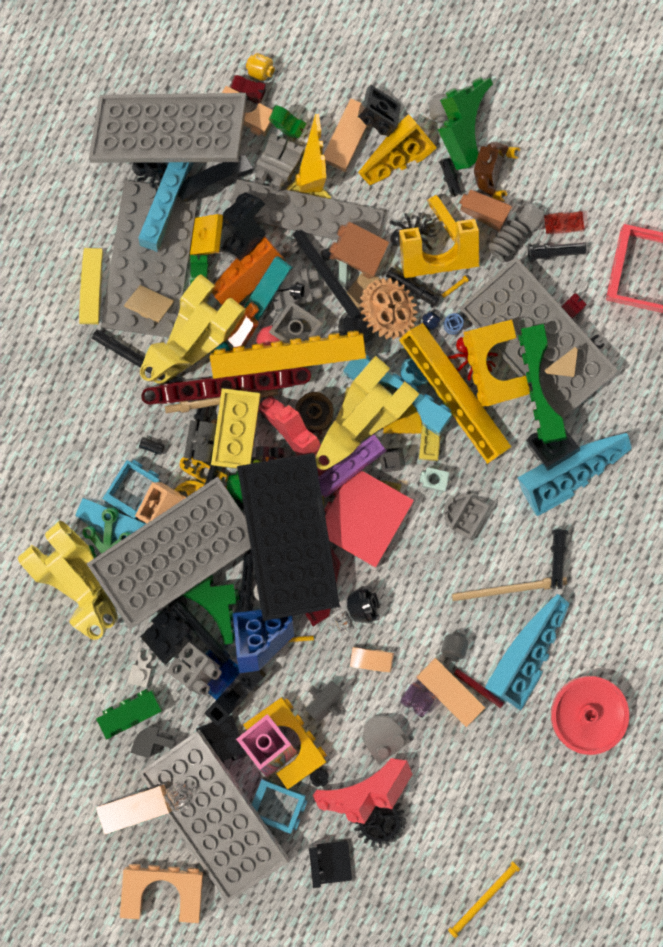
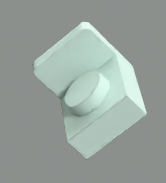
M339 261L338 281L342 287H346V282H350V270H347V268H355Z

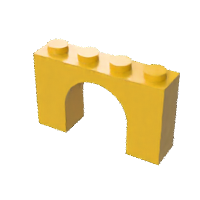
M475 219L457 221L455 244L450 250L439 255H430L422 251V238L418 227L399 230L401 268L404 278L479 267V229Z
M512 319L463 332V342L469 353L468 362L472 366L474 373L472 375L473 381L478 389L477 398L482 406H490L530 394L526 376H518L501 381L490 374L486 365L487 354L495 344L516 338Z
M280 697L245 722L243 726L248 730L268 714L276 726H286L297 733L301 742L298 756L276 773L285 787L289 789L326 763L325 757L327 755L321 746L319 748L316 747L313 742L316 739L311 731H305L302 726L305 723L300 715H294L291 710L294 707L288 698L284 700Z

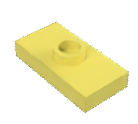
M422 424L419 460L438 461L440 436L425 428Z

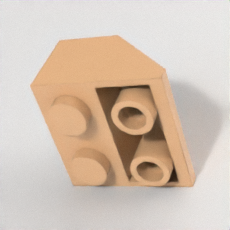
M152 482L135 516L145 523H149L186 497L162 482Z

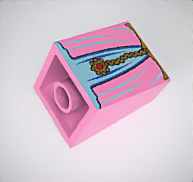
M268 714L236 739L267 778L298 754Z

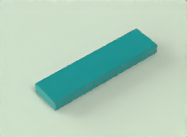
M278 256L274 258L244 306L246 308L251 302L258 306L259 311L254 315L257 321L260 320L293 268Z

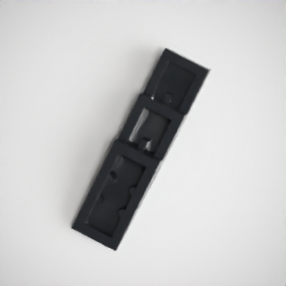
M245 155L239 156V162L219 163L185 180L178 195L182 202H187L217 193V188L235 183V178L251 174L253 167Z

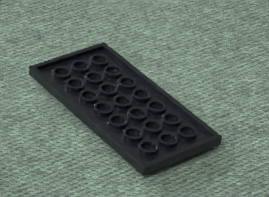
M315 453L237 466L263 621L340 607Z

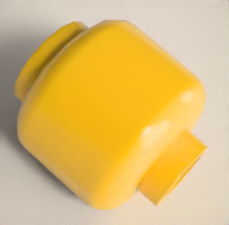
M256 53L247 60L246 69L249 76L260 81H265L268 77L271 78L273 76L275 67L270 57Z

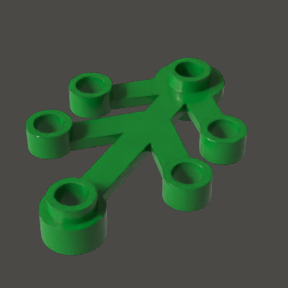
M109 507L102 512V520L105 522L103 542L96 534L94 527L87 526L82 531L83 536L90 539L101 554L123 540V535H131L129 532H124L119 536L118 540L111 544L113 523L119 518L117 509ZM107 513L111 515V519L106 517ZM87 529L91 531V535L87 534ZM88 545L93 557L96 558L97 555L94 553L93 546Z

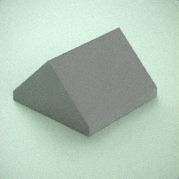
M290 301L279 314L269 333L284 343H290V340L295 338H301V341H305L315 334L322 322Z

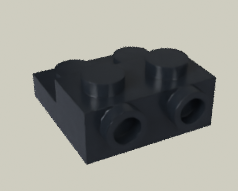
M370 84L366 89L365 99L359 107L358 117L365 125L374 127L379 134L389 136L397 128L401 104Z
M566 429V440L544 444L543 439L539 440L538 433H533L526 439L528 448L536 459L540 460L547 471L580 451V447Z
M166 608L151 620L153 625L140 636L165 665L194 638L189 633L191 630L185 622L180 623L177 620L179 615L173 609L169 611Z
M233 715L228 716L219 727L212 722L196 728V731L200 730L223 764H225L224 760L229 758L232 761L242 758V753L246 752L236 740L240 734Z

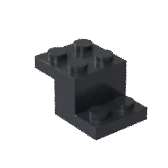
M244 192L236 198V202L223 212L222 223L233 235L225 240L221 249L240 262L266 235L265 231L253 219L265 205L260 198Z

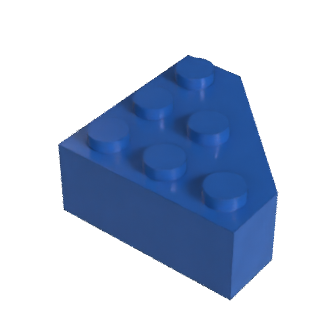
M261 610L233 613L239 673L259 671L294 637L292 616L263 621Z

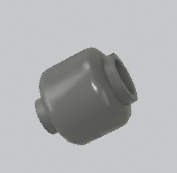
M453 632V634H448L444 637L441 652L444 654L445 659L459 662V660L465 658L469 642L464 638V634Z

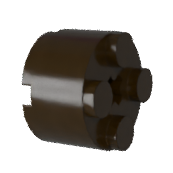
M320 392L306 393L296 404L295 410L299 412L306 429L311 433L324 431L331 424L334 409L332 402ZM313 408H316V411L320 412L317 413L315 417H313V415L309 413L312 412Z

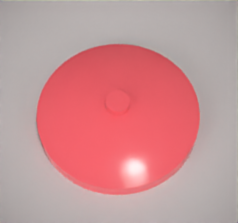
M582 676L566 683L556 694L551 706V724L558 739L569 749L585 755L600 754L613 748L623 738L629 723V708L623 693L613 683L597 676Z

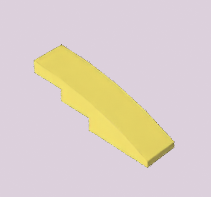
M84 248L79 324L99 325L102 297L103 248Z

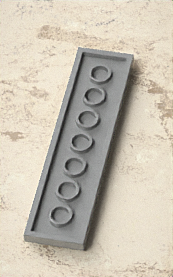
M238 179L236 181L231 206L236 202V198L244 192L260 198L265 203L264 207L253 217L256 223L292 231H300L302 229L306 234L338 240L337 232L340 226L351 222L379 237L384 215L383 210L285 189L277 192L270 186Z

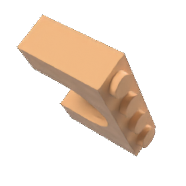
M129 864V867L123 869L120 918L140 919L145 888L154 881L164 880L172 883L180 894L179 922L199 923L204 873L199 872V868H188L187 871H180V867L170 866L168 870L160 869L158 865L140 868V864Z

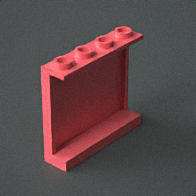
M361 470L335 490L333 495L336 497L333 503L328 502L324 509L326 513L325 519L330 542L376 568L414 500Z

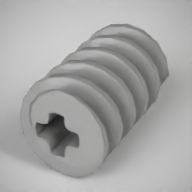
M509 219L507 225L502 227V231L497 233L498 237L493 238V243L488 244L491 254L504 263L503 255L510 256L507 250H515L512 244L519 245L520 243L517 238L523 240L524 236L521 233L528 234L527 229L519 222Z

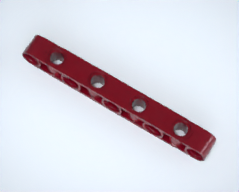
M306 367L214 379L213 377L170 382L146 387L141 394V398L144 403L153 405L220 397L222 392L221 383L225 380L231 382L232 387L230 390L258 392L287 388L308 383L311 379V373ZM300 370L307 372L308 375L305 380L297 378V373ZM262 375L270 378V382L267 385L259 383V378ZM190 385L193 387L194 393L186 395L183 392V388ZM146 391H153L156 398L148 400L145 396Z

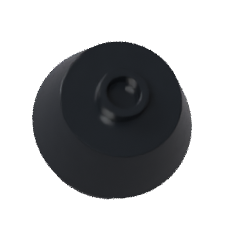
M345 312L339 320L338 330L340 336L347 335L349 331H359V333H363L364 343L366 344L373 338L375 333H372V326L367 328L369 322L363 321L366 317L365 314H360L357 319L352 320L347 312Z
M361 586L348 595L347 610L354 622L372 624L373 621L380 619V615H377V609L380 608L377 594L371 592L372 586Z

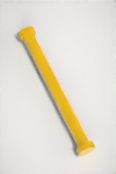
M513 861L510 863L511 866L452 928L448 929L453 937L457 938L459 936L458 933L516 871L519 872L521 870Z

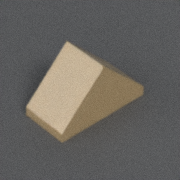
M574 347L544 371L551 375L574 377L578 349Z

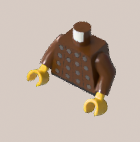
M491 142L486 147L481 146L474 168L475 180L479 189L490 196L493 195V199L505 202L502 196H507V192L505 190L496 191L495 187L505 154L508 158L518 159L519 157L515 156V151H520V148Z

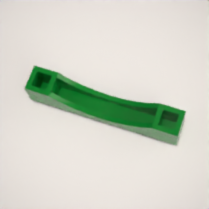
M544 324L522 328V334L518 335L520 346L525 347V353H522L524 365L528 364L529 372H526L527 382L532 383L533 390L529 391L531 402H535L537 408L533 409L535 421L539 420L540 428H537L539 440L543 439L544 444L566 440L563 418L548 404L540 386V365L548 348Z

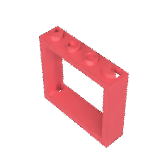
M624 224L619 234L606 301L663 313V305L617 295L629 236L663 243V232Z

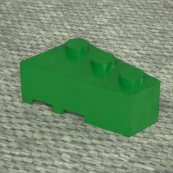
M148 689L137 693L138 698L131 701L129 697L119 702L120 707L113 709L112 706L102 711L103 715L96 718L106 740L163 711L154 690L149 692Z

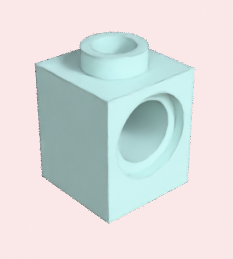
M427 467L425 472H421L419 482L423 483L422 488L445 492L449 472ZM436 475L439 478L438 484H431L428 480L429 476Z

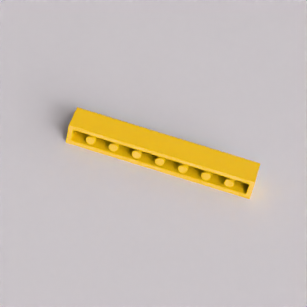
M422 323L403 335L399 341L446 407L451 410V414L486 463H490L510 449L511 445L425 325Z
M349 331L347 335L340 336L339 333L329 334L328 338L311 336L309 340L301 341V338L291 339L290 343L274 341L268 346L258 343L253 344L252 348L245 349L244 346H236L230 351L220 348L215 349L214 353L210 354L213 379L366 359L364 336L359 331Z

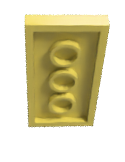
M222 389L211 461L212 466L237 469L239 465L251 464L260 393Z

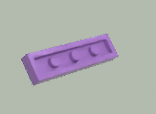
M374 434L359 445L349 456L319 476L321 493L325 498L387 451Z

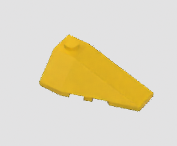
M319 114L314 116L300 170L295 176L296 186H299V193L322 192L326 181L325 155H322L323 141H319L321 139Z
M408 114L398 123L397 128L383 140L358 173L370 186L389 177L391 171L400 168L401 171L406 169L407 163L414 160L416 163L423 161L437 147Z

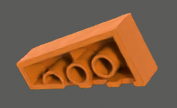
M264 236L241 262L235 259L214 284L216 287L212 294L222 305L228 298H232L239 304L257 287L276 256L285 262L286 260L267 237Z

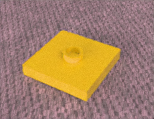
M214 214L194 219L189 255L219 253L223 215Z
M411 404L396 421L383 427V434H421L422 421L416 408Z

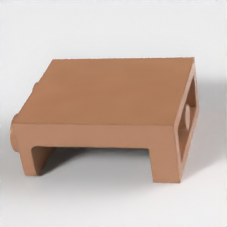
M351 222L346 223L344 226L341 225L337 232L338 240L333 242L329 250L331 253L330 259H337L363 272L362 276L368 279L372 278L378 269L389 242Z

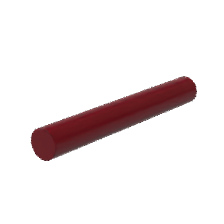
M459 668L454 671L453 674L497 707L501 708L504 701Z

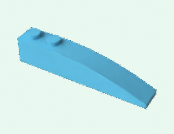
M627 433L580 446L579 452L549 471L541 464L517 477L521 490L535 515L539 516L575 495L573 491L581 486L584 488L589 484L588 480L595 474L599 476L604 472L605 466L609 463L614 464L630 451L632 447Z
M82 498L75 516L87 525L94 527L95 531L104 537L105 522L102 520V512L107 508ZM107 513L106 517L111 519V515ZM119 513L118 520L113 523L112 543L118 540L122 533L129 532L132 534L146 524Z
M557 594L527 623L499 661L498 666L485 686L487 690L520 711L522 710L543 671L540 668L543 661L548 660L550 654L547 651L550 644L555 642L557 637L555 631L557 627H561L570 604Z

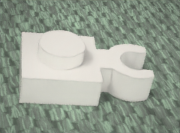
M139 652L137 655L139 663L138 665L132 664L128 683L147 688L152 670L147 668V664L151 662L152 655L149 654L148 659L143 661L141 659L142 652Z

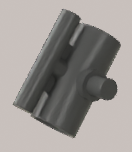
M190 420L184 458L191 459L192 452L195 450L193 460L211 462L217 424L200 421L198 431H196L198 421Z
M332 680L322 690L317 689L313 685L308 689V692L313 695L312 698L314 700L305 710L316 721L319 722L327 711L329 713L332 712L336 716L341 713L342 710L337 707L336 701L342 696L344 691Z

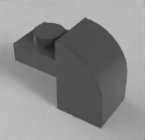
M151 726L139 732L130 753L150 758L155 744L172 749L175 747L176 740L172 739L173 735L162 732L161 735H158L160 727Z

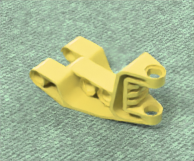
M198 275L180 299V310L167 344L161 342L150 345L140 369L142 379L164 384L225 342L245 314L246 309L232 298H228L220 309L216 311L207 303L209 301L208 297L216 286L203 275ZM148 367L153 368L151 378H147L145 375V370ZM165 374V378L159 381L158 378Z
M375 356L352 382L338 416L326 433L316 455V465L319 469L326 470L349 456L360 445L361 441L396 421L418 397L419 393L406 382L393 395L384 388L379 381L390 368L378 357ZM326 455L329 464L322 465L319 462V457Z
M60 520L45 533L46 539L55 548V551L47 556L37 547L31 545L18 556V561L36 582L49 584L76 601L79 606L69 620L70 624L90 639L98 640L105 634L106 628H111L116 624L118 616L113 603L87 565L88 562L94 559L89 546L65 522ZM105 614L112 616V623L104 621L103 617ZM93 625H97L101 629L99 635L92 632L91 627Z

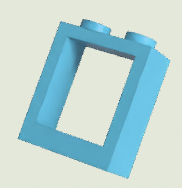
M133 459L132 462L126 460L102 499L138 520L135 515L140 505L134 510L113 497L130 468L153 482L161 481L158 479L159 475L150 469L146 472L141 469L143 465Z
M262 778L252 802L256 812L267 787L299 799L289 826L259 814L265 824L291 834L292 830H297L300 819L297 818L299 812H304L307 800H304L305 794L290 788L287 789L285 786Z

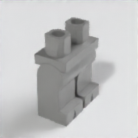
M271 133L268 143L256 164L254 181L264 184L266 178L272 180L270 187L279 192L283 186H287L304 154V147L290 141L286 146V139Z
M306 268L290 271L273 298L276 313L281 312L290 301L303 307L313 305V301L322 299L321 288L310 289L309 283L319 281L317 270L306 271ZM296 281L305 286L303 299L294 300L290 296V287Z
M188 642L178 655L187 663L176 658L167 670V673L199 695H207L210 690V686L207 685L211 679L216 680L221 675L220 665L215 663L199 647ZM193 649V654L187 658V651ZM178 665H181V671L178 674H176V667Z

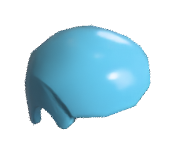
M412 358L402 363L400 373L403 382L412 384L415 387L427 383L428 380Z

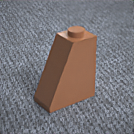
M470 190L468 195L464 193L459 202L461 204L460 211L498 232L501 230L512 209V206L473 190Z

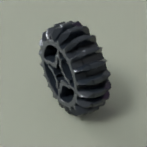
M398 802L394 805L393 809H391L393 812L385 814L381 813L378 807L375 806L373 817L365 824L355 822L354 824H359V826H356L354 830L362 831L358 834V837L366 836L364 839L365 844L372 840V847L378 841L379 848H382V841H385L386 845L390 846L388 840L390 838L393 842H396L397 840L394 835L402 836L398 828L405 829V826L400 824V822L406 821L405 817H399V815L404 814L403 809L397 811L401 806ZM376 811L380 818L385 819V821H382L383 830L381 829V826L378 823H374V820H376L375 817H377L375 813ZM395 818V825L391 832L387 834L385 826L387 822ZM378 828L382 836H374L366 829Z

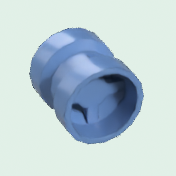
M457 313L449 314L443 325L446 333L450 335L458 334L463 327V318Z

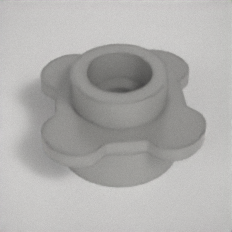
M290 240L282 247L284 250L281 253L290 257L299 249L297 246L298 242Z

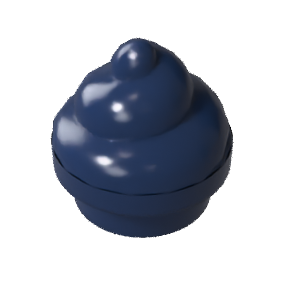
M428 311L427 314L424 313L422 316V323L428 330L435 329L440 325L441 319L432 311Z

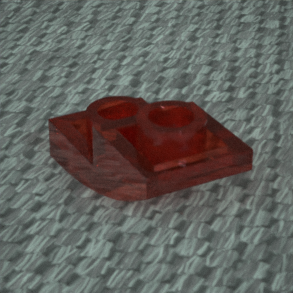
M583 211L544 215L546 234L585 231Z

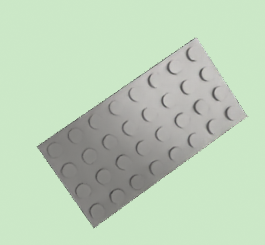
M246 93L100 95L89 160L91 163L239 162L247 95Z
M124 180L101 328L170 337L180 310V299L184 293L198 198L182 202L179 195H177L164 238L158 252L140 246L138 237L159 185L155 184V188H152L149 183ZM139 285L174 300V303L159 323L150 318L142 317L141 314L124 307Z
M517 257L459 307L476 328L512 319L516 338L497 343L493 347L519 376H526L529 368L528 364L524 365L522 353H525V347L520 346L518 335L522 334V328L544 324L548 348L540 365V386L548 404L563 419L618 372L614 365ZM574 347L578 349L574 377L551 375L544 371ZM528 383L529 388L533 390L532 383Z
M216 477L88 562L87 565L131 630L250 550L246 519L223 483Z
M200 730L193 733L138 773L148 789L165 785L169 800L174 806L172 807L173 811L166 815L227 903L290 861ZM174 790H178L179 792L178 795H176V797L179 798L178 804L174 801ZM181 790L186 791L189 798H187V797H186V793H183V791H181Z

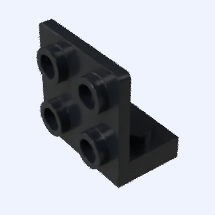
M348 841L309 845L313 888H320L321 884L352 880Z

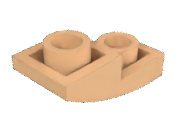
M355 646L352 647L350 666L391 672L394 653Z

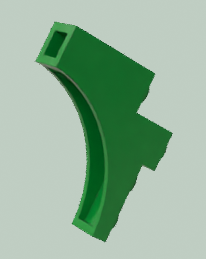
M480 77L473 80L471 86L456 90V88L450 89L445 93L446 96L440 100L448 119L443 122L444 125L438 129V132L456 170L470 168L477 161L479 152L475 137L476 115L484 94L493 85L491 78L482 79Z
M212 574L181 596L197 602L209 612L221 632L223 645L233 644L235 632L234 628H231L230 620H233V611L229 609V606L235 605L236 600H239L238 589H234V584L210 587V584H213Z

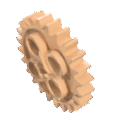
M382 278L370 283L363 290L364 295L360 297L363 302L359 304L360 307L364 308L361 314L366 316L363 321L369 322L367 328L372 326V333L379 331V337L385 335L386 339L392 337L393 340L397 337L401 338L415 326L413 322L417 318L414 315L418 313V311L413 310V307L417 306V304L411 302L414 297L408 296L410 290L404 291V284L399 287L397 280L392 283L391 278L388 280Z

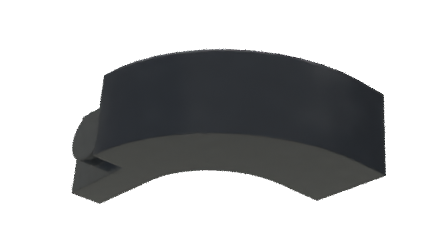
M262 669L241 673L204 714L219 727L267 674Z

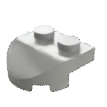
M463 493L447 501L443 514L445 515L446 524L452 530L473 541L491 507L473 498L471 495Z
M374 716L364 725L363 742L378 764H381L411 742L398 723L390 716Z

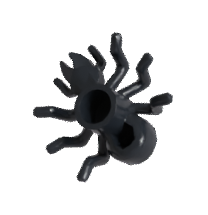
M133 162V172L137 176H144L137 178L136 181L143 183L148 177H151L150 187L155 188L154 181L155 176H157L160 185L161 175L163 177L166 171L162 167L167 162L162 164L161 162Z
M420 212L418 213L414 228L418 227L422 215ZM404 213L409 227H405L400 222L390 221V224L399 226L403 230L412 228L411 219L407 213ZM432 218L424 220V224L421 228H418L420 235L423 234L428 237L437 236V234H431L436 231V229H431L435 225L427 223L432 221ZM396 229L392 232L390 237L392 245L400 246L399 230L402 229ZM421 237L422 242L425 243L426 247L429 250H432L433 248L428 243V240Z

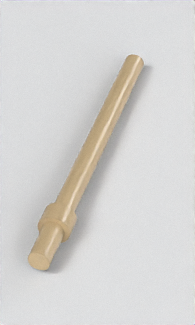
M278 389L253 393H260V398L278 395ZM221 397L193 402L181 401L179 404L165 406V413L179 411L185 413L191 409L220 405Z
M563 577V585H567L566 577ZM543 578L542 581L453 593L452 601L541 588L548 590L552 589L550 588L551 578Z

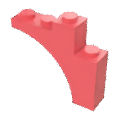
M272 396L264 399L259 404L258 412L279 431L295 454L315 453L316 458L321 444L318 438L306 429L299 412L289 405L287 407ZM326 455L319 457V462L322 465L329 464ZM317 467L318 477L328 469L322 470Z
M390 758L377 773L368 779L343 789L316 790L313 797L319 809L334 811L340 814L345 813L348 821L365 824L375 806L393 809L413 774L407 760Z

